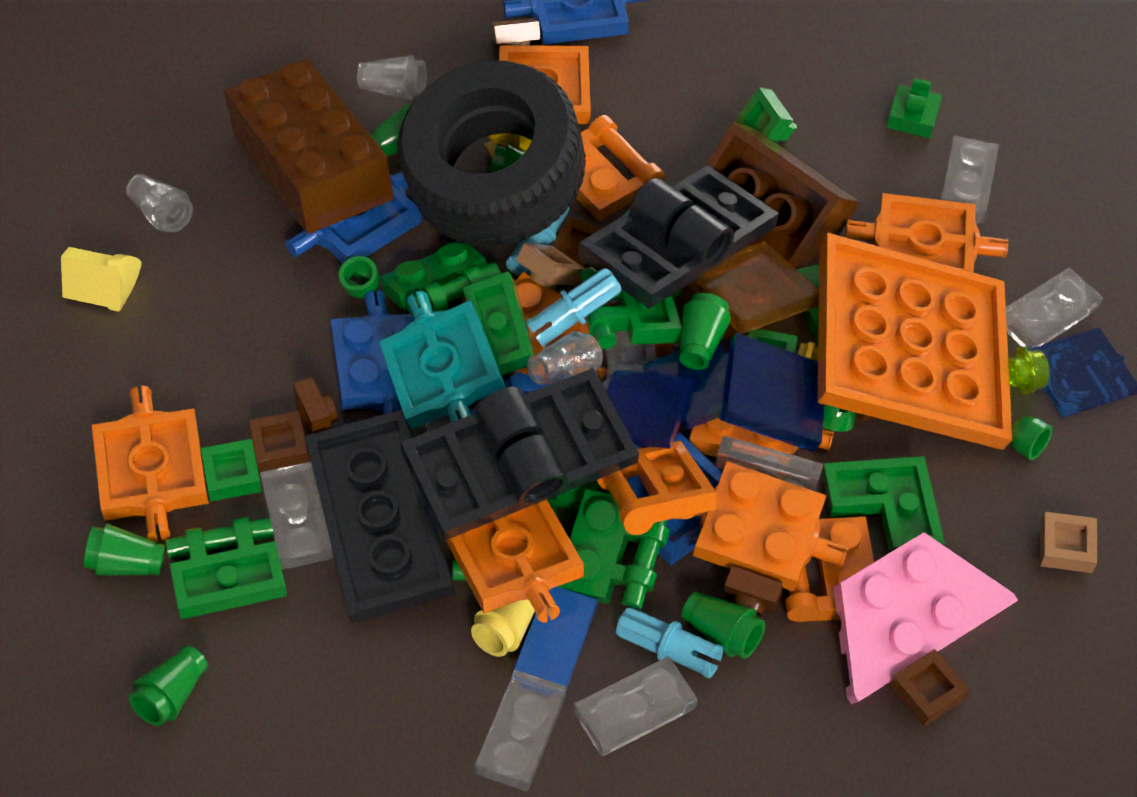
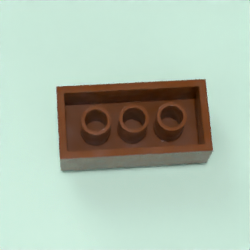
M309 59L287 64L282 69L258 78L247 79L237 86L224 90L234 135L307 234L394 200L387 155Z

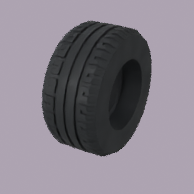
M480 61L460 66L443 74L427 86L410 105L399 129L397 142L399 165L419 212L434 229H437L443 235H447L452 240L456 239L458 242H467V244L479 246H499L520 242L542 232L568 210L567 207L571 206L574 198L577 197L579 188L583 183V177L585 176L586 155L580 128L570 99H568L562 87L555 83L551 77L524 64L510 61ZM510 133L523 136L532 141L526 152L517 161L499 171L486 174H472L453 168L460 154L469 145L486 136Z

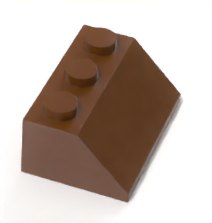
M735 122L730 124L705 166L709 165L779 213L776 227L746 247L787 277L789 271L805 268L820 255V243L825 235L831 233L839 236L846 226L847 219L851 218L861 203L757 129Z

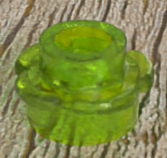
M1024 346L1015 350L1016 357L1008 359L1010 385L1017 387L1018 391L1023 395L1034 393L1036 389L1045 388L1049 380V366L1044 353L1041 350L1028 351L1027 347Z

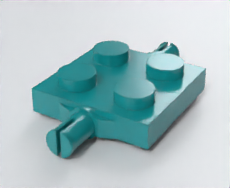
M416 292L419 303L414 295L411 294L407 302L415 320L401 332L379 341L402 411L412 430L442 416L449 415L451 422L470 416L468 406L493 392L506 388L477 310L471 300L447 311L433 312L426 292Z

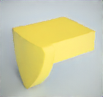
M68 247L61 256L62 297L105 306L109 310L120 312L134 288L141 269V260L124 254L111 256Z

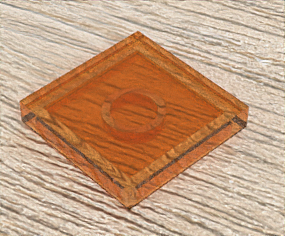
M765 241L743 248L688 284L697 293H710L724 299L729 306L730 324L741 334L819 306V289Z

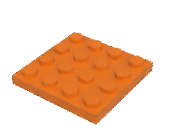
M827 233L820 243L818 403L1004 450L1012 441L1004 281Z

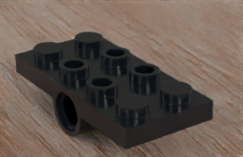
M707 165L672 187L659 178L649 180L635 195L629 213L579 243L577 257L597 272L603 268L610 270L623 291L648 309H651L776 227L779 213Z
M594 368L524 394L520 387L500 389L480 401L475 408L474 414L401 442V453L444 541L638 463L640 455Z

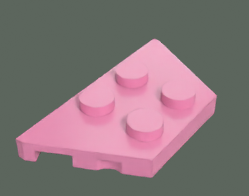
M926 533L918 535L837 584L833 589L836 612L840 616L842 623L839 632L841 654H847L850 686L845 688L850 704L859 702L889 683L893 675L935 649L938 652L1017 602L1018 599L1015 594Z

